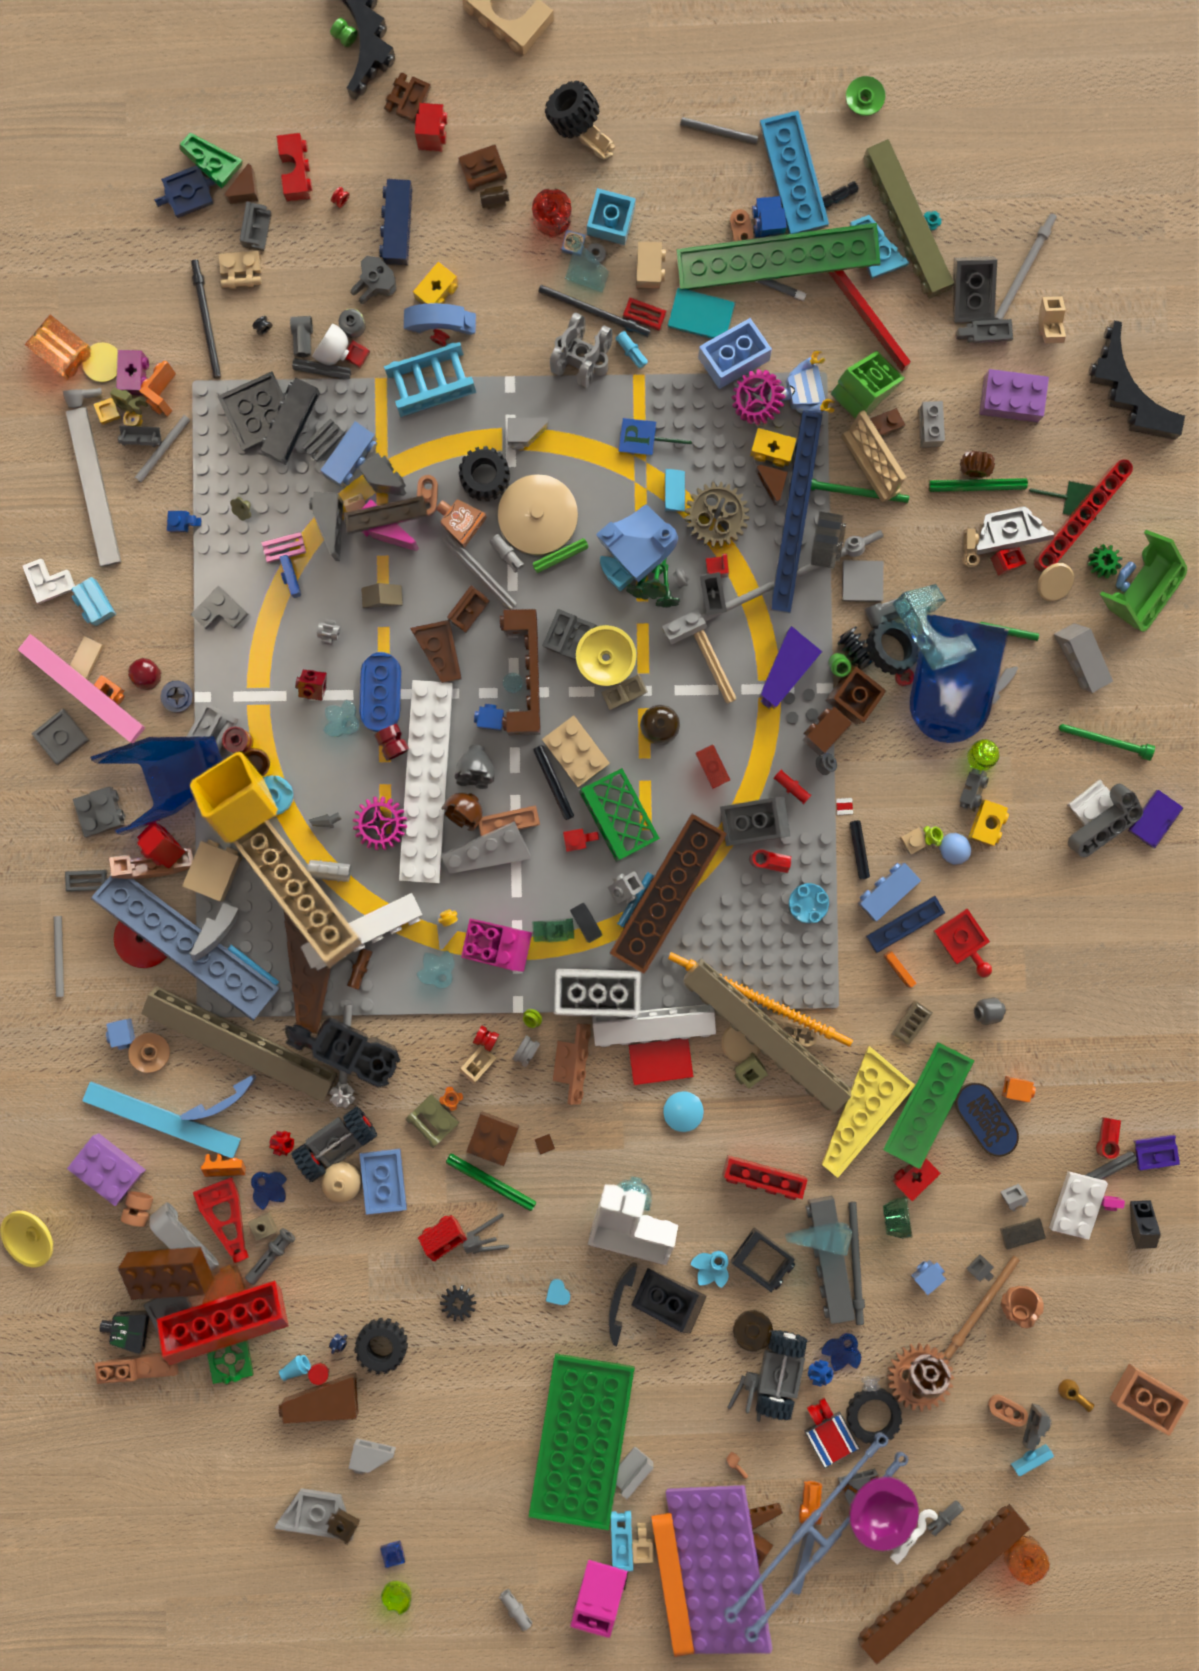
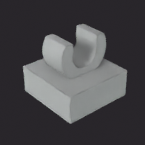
M1019 1184L1001 1191L1002 1198L1013 1212L1016 1211V1207L1020 1205L1025 1207L1026 1203L1029 1202L1027 1195Z

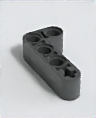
M1116 784L1110 790L1109 795L1114 804L1069 837L1068 846L1079 856H1090L1142 817L1143 808L1137 795L1123 784Z

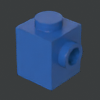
M485 704L484 707L480 706L479 711H475L474 723H477V727L480 729L502 731L504 710L496 709L497 705Z

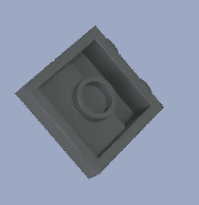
M108 786L73 799L84 837L87 838L125 825L123 821L125 820V814L119 808L117 802L119 801V795L113 787Z

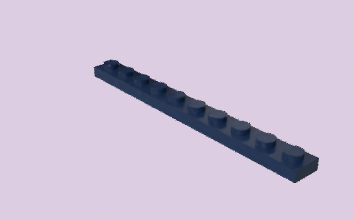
M805 411L801 414L770 606L771 611L791 613L822 414Z

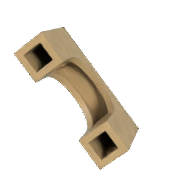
M462 0L463 8L469 15L476 16L482 26L485 28L489 27L498 39H504L514 52H519L523 56L554 21L553 10L541 0H536L522 17L515 20H505L497 16L492 10L494 0Z

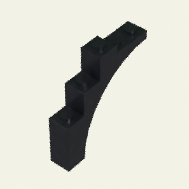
M341 0L350 10L359 29V60L355 73L347 86L349 96L354 100H357L359 95L362 96L365 93L370 79L373 80L378 69L385 72L395 62L393 47L381 40L387 30L385 19L371 10L375 8L378 0Z
M1114 320L1105 329L1104 338L1106 343L1101 349L1100 358L1090 365L1088 375L1091 376L1090 383L1111 387L1108 394V399L1110 400L1109 407L1132 411L1127 421L1130 424L1129 431L1176 440L1182 435L1185 415L1172 412L1158 405L1144 394L1134 382L1122 353V322Z

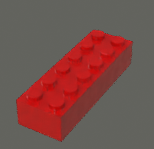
M276 1281L157 1319L162 1357L169 1365L289 1327L282 1289Z

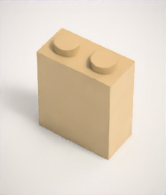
M213 840L201 841L182 886L217 901H224L242 856L237 855L238 851L227 847L226 850L220 848V843Z

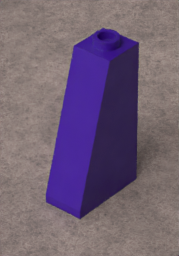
M792 626L786 632L759 695L762 699L760 702L768 709L771 707L775 709L822 653L818 647Z

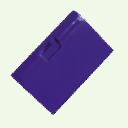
M1156 790L1144 806L1142 817L1131 825L1128 831L1155 849L1179 816L1183 807L1160 790Z

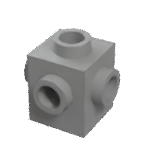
M635 871L627 876H624L622 873L612 879L614 883L608 886L617 904L626 901V903L631 902L637 898L636 893L645 889Z

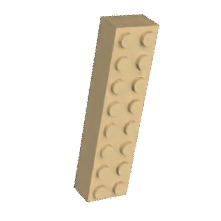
M269 821L264 822L233 842L328 968L362 944L354 930Z

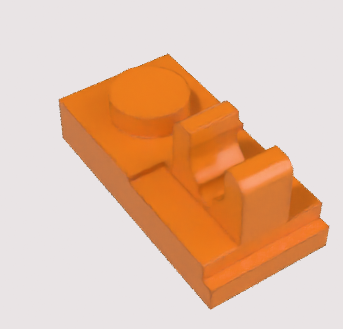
M207 1154L205 1162L201 1165V1170L205 1177L245 1175L246 1167L243 1161L238 1158H230L223 1161L222 1155L218 1154L217 1160L212 1162L210 1154Z

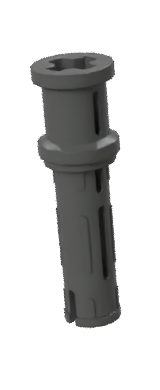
M282 1228L278 1237L269 1243V1249L245 1276V1279L252 1285L256 1284L278 1256H282L285 1253L286 1247L296 1240L294 1235L287 1229Z

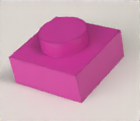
M1104 1196L1101 1205L1105 1207V1210L1117 1211V1208L1124 1209L1125 1200L1119 1197Z

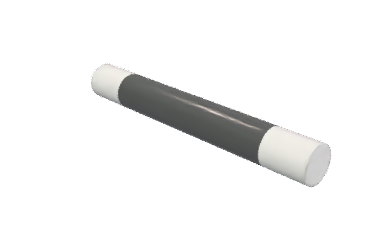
M772 279L755 281L804 301L807 294Z

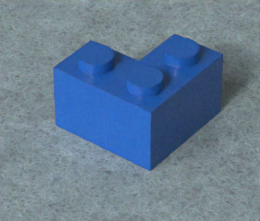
M780 196L756 198L755 206H752V217L756 218L754 237L764 238L784 235L786 231L785 209L781 208Z

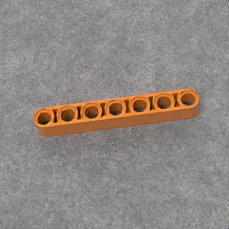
M672 1513L651 1516L674 1657L694 1654Z

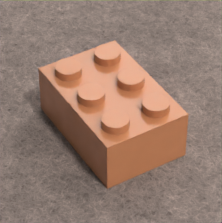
M1130 1363L1109 1398L1118 1407L1168 1436L1173 1432L1190 1401L1180 1392Z

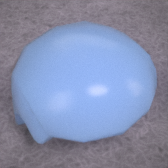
M949 833L944 836L939 846L942 857L953 865L962 864L967 861L972 852L968 839L958 833Z

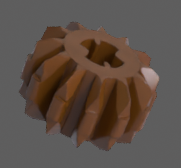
M967 451L962 455L960 471L969 477H989L993 474L995 458L987 452Z

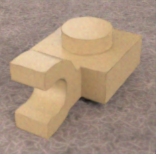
M637 1523L638 1540H632L633 1563H652L653 1540L647 1539L646 1523Z

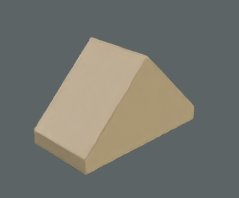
M481 1045L459 1071L474 1084L494 1062L496 1057Z

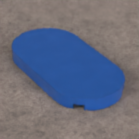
M386 652L373 653L361 666L359 714L363 724L374 732L397 724L400 718L401 666L396 658Z

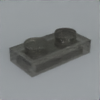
M1040 1218L1000 1228L1007 1250L1046 1239Z

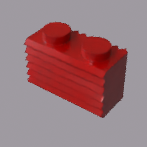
M452 1215L442 1217L438 1224L424 1229L422 1234L417 1237L426 1256L433 1262H436L437 1259L446 1255L450 1250L467 1241V1237L458 1220Z

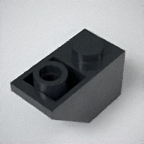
M1151 1200L1130 1201L1131 1232L1136 1249L1157 1248L1161 1232Z

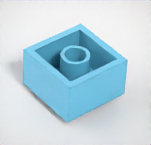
M597 188L587 223V235L625 245L635 210L636 198Z

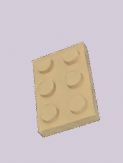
M574 715L542 739L578 788L610 764Z

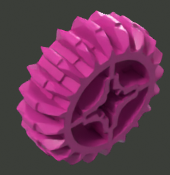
M757 369L756 374L753 371H749V377L742 375L743 382L737 381L739 387L733 388L736 395L731 396L732 400L736 401L732 404L733 408L737 409L735 413L738 416L741 415L740 419L743 421L747 420L749 424L754 422L756 425H760L761 421L767 424L768 417L774 420L773 414H780L778 407L784 406L780 400L786 398L784 394H781L785 390L783 386H780L781 380L776 379L777 376L775 374H770L767 370L762 372L760 369ZM763 382V384H759L758 387L751 388L753 385ZM772 391L771 400L769 401L768 395ZM753 393H755L756 395H760V398L764 401L762 402L761 400L756 399V396H754ZM748 394L749 398L747 403L745 404V398ZM762 406H765V407H766L765 409H763V410H761V411H759V412H754L755 410L757 411V410H758L760 407H762Z
M376 796L373 797V804L369 799H366L365 801L368 806L365 807L363 804H360L359 807L363 811L362 813L355 811V814L360 817L359 819L353 818L352 820L359 823V826L353 827V830H360L355 835L356 838L363 836L360 841L361 844L369 841L367 844L369 849L375 844V850L378 851L380 845H382L383 850H387V843L393 848V840L398 843L401 842L397 837L398 834L405 836V833L400 831L401 828H407V825L401 824V821L407 820V817H400L405 812L404 809L397 811L396 809L400 804L395 803L391 806L393 799L390 798L385 803L386 799L384 796L381 797L380 802H378ZM380 807L388 808L395 817L385 818ZM374 809L373 820L364 823L368 812ZM379 817L380 820L387 822L381 830L380 827L372 825L375 824ZM396 824L392 835L386 838L387 827ZM365 829H375L380 840L372 839Z

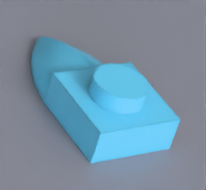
M607 556L600 557L603 572L619 591H622L634 580L633 576L616 559Z

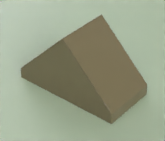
M377 583L361 588L363 608L403 606L401 585Z

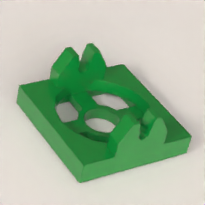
M247 1340L234 1344L243 1353L237 1354L231 1349V1346L224 1348L225 1353L222 1357L215 1358L216 1351L207 1353L213 1384L221 1382L228 1384L231 1381L234 1383L242 1378L254 1375ZM227 1353L235 1355L236 1360L233 1364L225 1362V1355ZM245 1359L243 1367L236 1373L235 1364L238 1360ZM224 1364L227 1366L229 1374L222 1373L216 1365Z

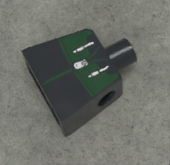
M146 1310L119 1311L113 1315L112 1321L102 1320L99 1331L110 1334V1345L141 1354L146 1347L150 1317Z

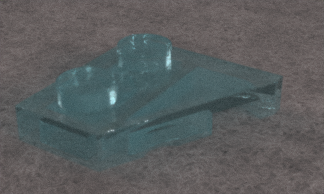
M577 240L565 279L603 292L609 271L584 247L581 241Z

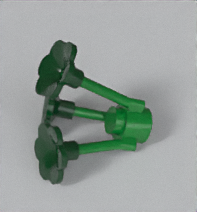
M667 558L651 571L655 574L652 581L645 582L646 575L636 586L627 585L626 591L638 599H657L655 603L657 607L669 608L671 606H678L680 602L679 598L671 597V591H669ZM663 573L664 584L659 581V574Z

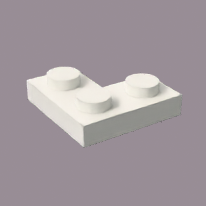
M43 559L23 565L26 577L38 604L69 593L75 587L68 570L50 576Z

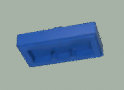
M288 555L280 556L279 558L284 570L281 573L283 582L288 584L290 593L294 598L300 597L301 591L291 559Z

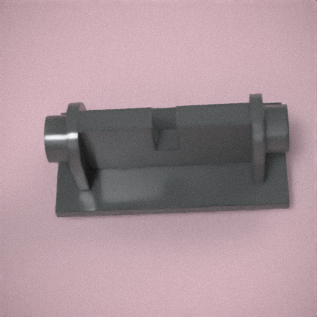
M119 426L121 435L118 436V443L123 446L128 444L156 447L162 443L160 427Z
M974 768L972 772L969 771L965 783L966 786L972 787L971 791L963 789L959 800L961 803L960 807L967 809L969 805L973 812H975L976 807H980L982 790L987 787L989 781L988 774L984 770L979 774L980 770Z

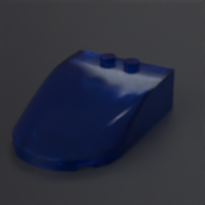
M934 614L927 615L909 700L911 716L926 736L939 742L956 743L967 740L982 729L991 712L1010 629Z

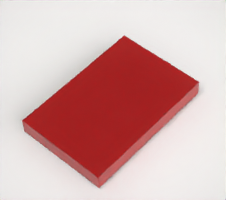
M674 1038L668 1041L659 1040L628 1045L634 1085L694 1077L689 1039Z

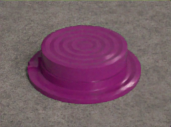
M892 1477L876 1478L862 1486L852 1500L849 1513L851 1529L856 1538L870 1549L887 1551L897 1548L905 1543L914 1532L919 1518V1506L915 1494L904 1482Z

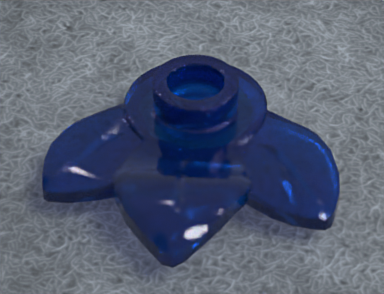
M260 1171L253 1175L251 1179V1185L254 1189L253 1200L260 1209L264 1210L270 1200L274 1202H284L286 1200V1193L281 1185L286 1182L287 1178L282 1173L274 1171L268 1174ZM259 1178H263L265 1180L264 1185L259 1184Z
M844 1333L839 1339H829L821 1350L822 1354L831 1356V1365L834 1371L843 1369L848 1363L857 1369L862 1358L861 1353L857 1349V1338L851 1333ZM846 1340L851 1341V1344L849 1346L844 1345V1342Z

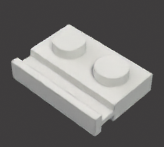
M1098 780L1067 805L1085 826L1114 804L1110 798L1109 789L1104 786L1101 780Z

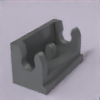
M246 201L240 242L244 248L265 251L272 213L271 210H267V206Z

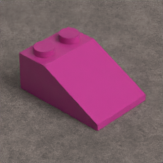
M370 499L363 508L377 505ZM398 524L361 531L366 537L370 535L373 539L413 551L419 549L416 541Z

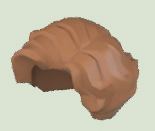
M1028 1286L1011 1287L1003 1294L1001 1299V1307L1006 1318L1014 1321L1022 1328L1033 1327L1035 1321L1043 1313L1044 1303L1042 1298Z

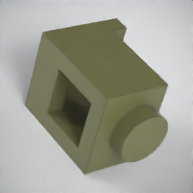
M753 1052L750 1054V1057L734 1068L736 1071L735 1078L741 1085L745 1084L748 1089L768 1075L765 1066Z

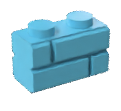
M93 577L88 578L71 589L74 593L71 597L77 606L81 605L84 611L81 614L87 623L98 626L116 615L97 580Z

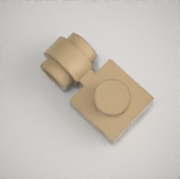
M976 529L963 530V550H965L962 562L968 568L976 567L980 562L979 555L974 552L975 546L978 545L979 541ZM970 556L973 558V563L969 562Z

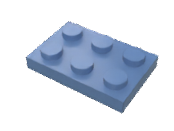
M401 1148L360 1153L366 1215L407 1210Z

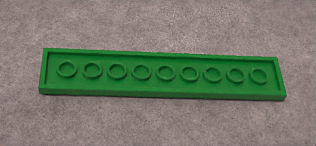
M877 223L677 249L680 290L880 266Z

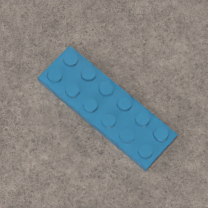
M799 111L760 120L759 124L778 195L781 198V206L785 209V219L789 234L810 232L828 227L829 222Z

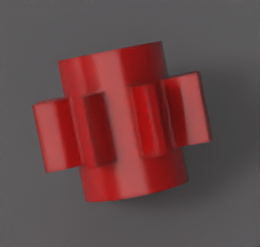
M276 1131V1134L270 1138L269 1148L274 1149L273 1154L287 1156L293 1150L295 1139L290 1138V1132Z

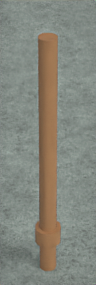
M1014 1255L959 1333H955L951 1339L952 1343L944 1352L948 1359H951L958 1347H962L966 1340L964 1339L1019 1263L1020 1260Z

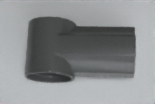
M290 317L294 356L300 358L312 356V317Z
M902 597L884 604L878 603L864 609L871 628L877 627L884 621L908 613L906 603Z

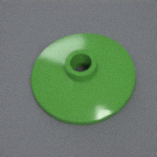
M861 76L854 79L846 91V102L849 108L854 113L862 116H870L877 113L884 105L886 98L882 83L871 76ZM866 97L868 101H863L861 98Z

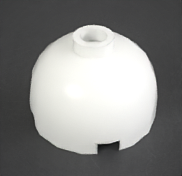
M332 323L312 357L324 365H333L339 359L343 361L349 353L346 349L348 337L345 332Z

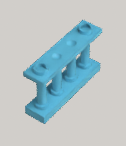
M460 342L450 343L445 347L399 362L394 361L384 366L387 377L394 378L400 400L395 401L400 417L476 393L472 376L465 377L459 360V356L464 355ZM451 359L458 380L446 384L440 362ZM432 365L439 386L427 390L421 369ZM410 372L414 373L419 389V394L408 396L402 378L403 374Z

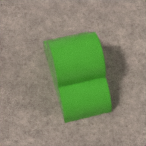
M875 351L846 369L839 378L837 386L831 392V396L855 419L859 412L863 410L869 416L905 378L878 351Z

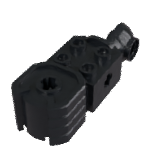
M332 1017L323 1022L316 1037L311 1036L312 1032L298 1024H294L293 1027L285 1026L287 1045L300 1051L306 1047L312 1050L313 1058L349 1075L353 1071L360 1080L378 1088L389 1085L388 1079L395 1072L396 1062H401L394 1045L377 1037L368 1038L366 1033ZM375 1059H380V1064L373 1065Z

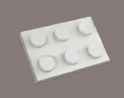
M1068 1171L1049 1228L1052 1231L1089 1240L1108 1183L1104 1180Z

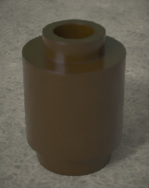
M503 186L486 188L480 192L482 208L494 209L507 206L506 202L510 201L508 189L504 190Z

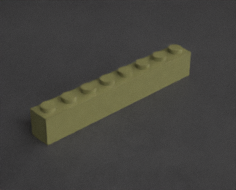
M889 139L867 148L863 157L865 167L870 169L872 173L871 178L874 186H878L881 202L886 204L888 217L897 228V237L903 241L905 246V255L913 263L912 269L914 274L919 276L922 292L927 294L930 299L950 290L954 281Z

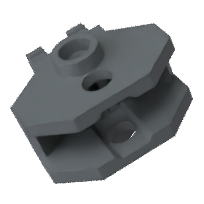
M366 256L361 261L362 274L359 276L360 280L352 287L350 293L357 295L366 287L368 290L359 298L361 304L366 303L372 296H392L397 291L394 273L379 257Z

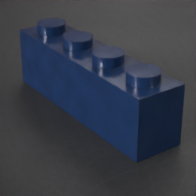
M387 179L386 186H383V199H386L385 206L382 205L381 211L384 225H381L380 228L383 245L379 247V256L383 258L386 265L408 266L413 191L411 180Z

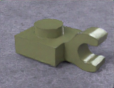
M114 387L110 392L115 405L130 413L134 411L136 414L141 415L142 412L139 406H148L144 398L138 397L133 399L132 395L125 390L121 391Z

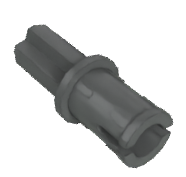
M957 1500L954 1501L943 1512H939L940 1515L936 1521L933 1520L927 1525L928 1530L930 1531L937 1526L931 1532L936 1537L947 1525H952L951 1522L964 1510L963 1506Z

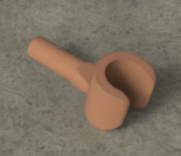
M730 1452L726 1458L729 1466L733 1469L735 1468L746 1479L748 1475L738 1465L740 1457Z

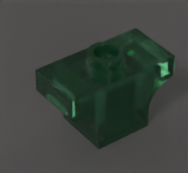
M573 918L532 921L533 941L557 942L574 939Z

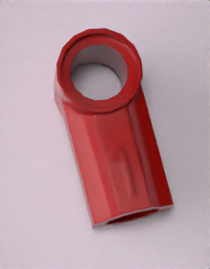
M764 849L753 851L749 857L751 865L756 868L788 874L791 866V856L769 852ZM758 853L764 856L762 864H758L755 860V856Z
M1102 1117L1100 1139L1096 1145V1151L1100 1156L1114 1159L1119 1155L1120 1147L1118 1142L1121 1120ZM1107 1144L1111 1145V1152L1109 1154H1106L1104 1151Z

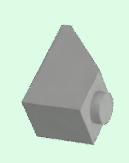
M508 418V447H512L515 450L529 447L548 428V418Z
M357 1438L354 1443L349 1469H353V1472L358 1474L369 1473L393 1458L396 1447Z

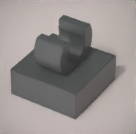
M981 1254L966 1268L980 1282L984 1278L989 1282L994 1277L990 1272L994 1267Z

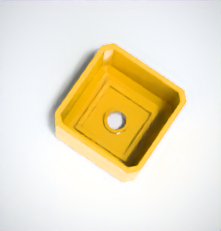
M236 752L193 779L190 785L202 816L226 843L235 842L277 814V806L265 780L242 752Z

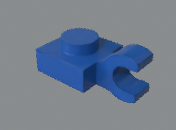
M168 511L167 531L188 532L189 526H201L202 518L189 515L190 512Z

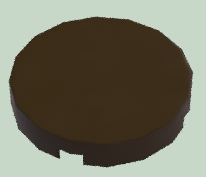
M748 1310L737 1317L733 1326V1334L741 1348L750 1352H756L769 1345L773 1326L767 1315L761 1311Z

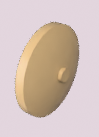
M529 475L520 478L507 488L499 503L498 522L503 536L511 546L525 554L540 556L551 554L561 549L571 539L577 526L578 510L572 493L562 482L550 476Z

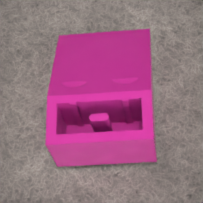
M470 918L461 958L524 972L533 932Z
M588 1560L573 1609L570 1627L610 1638L627 1571Z

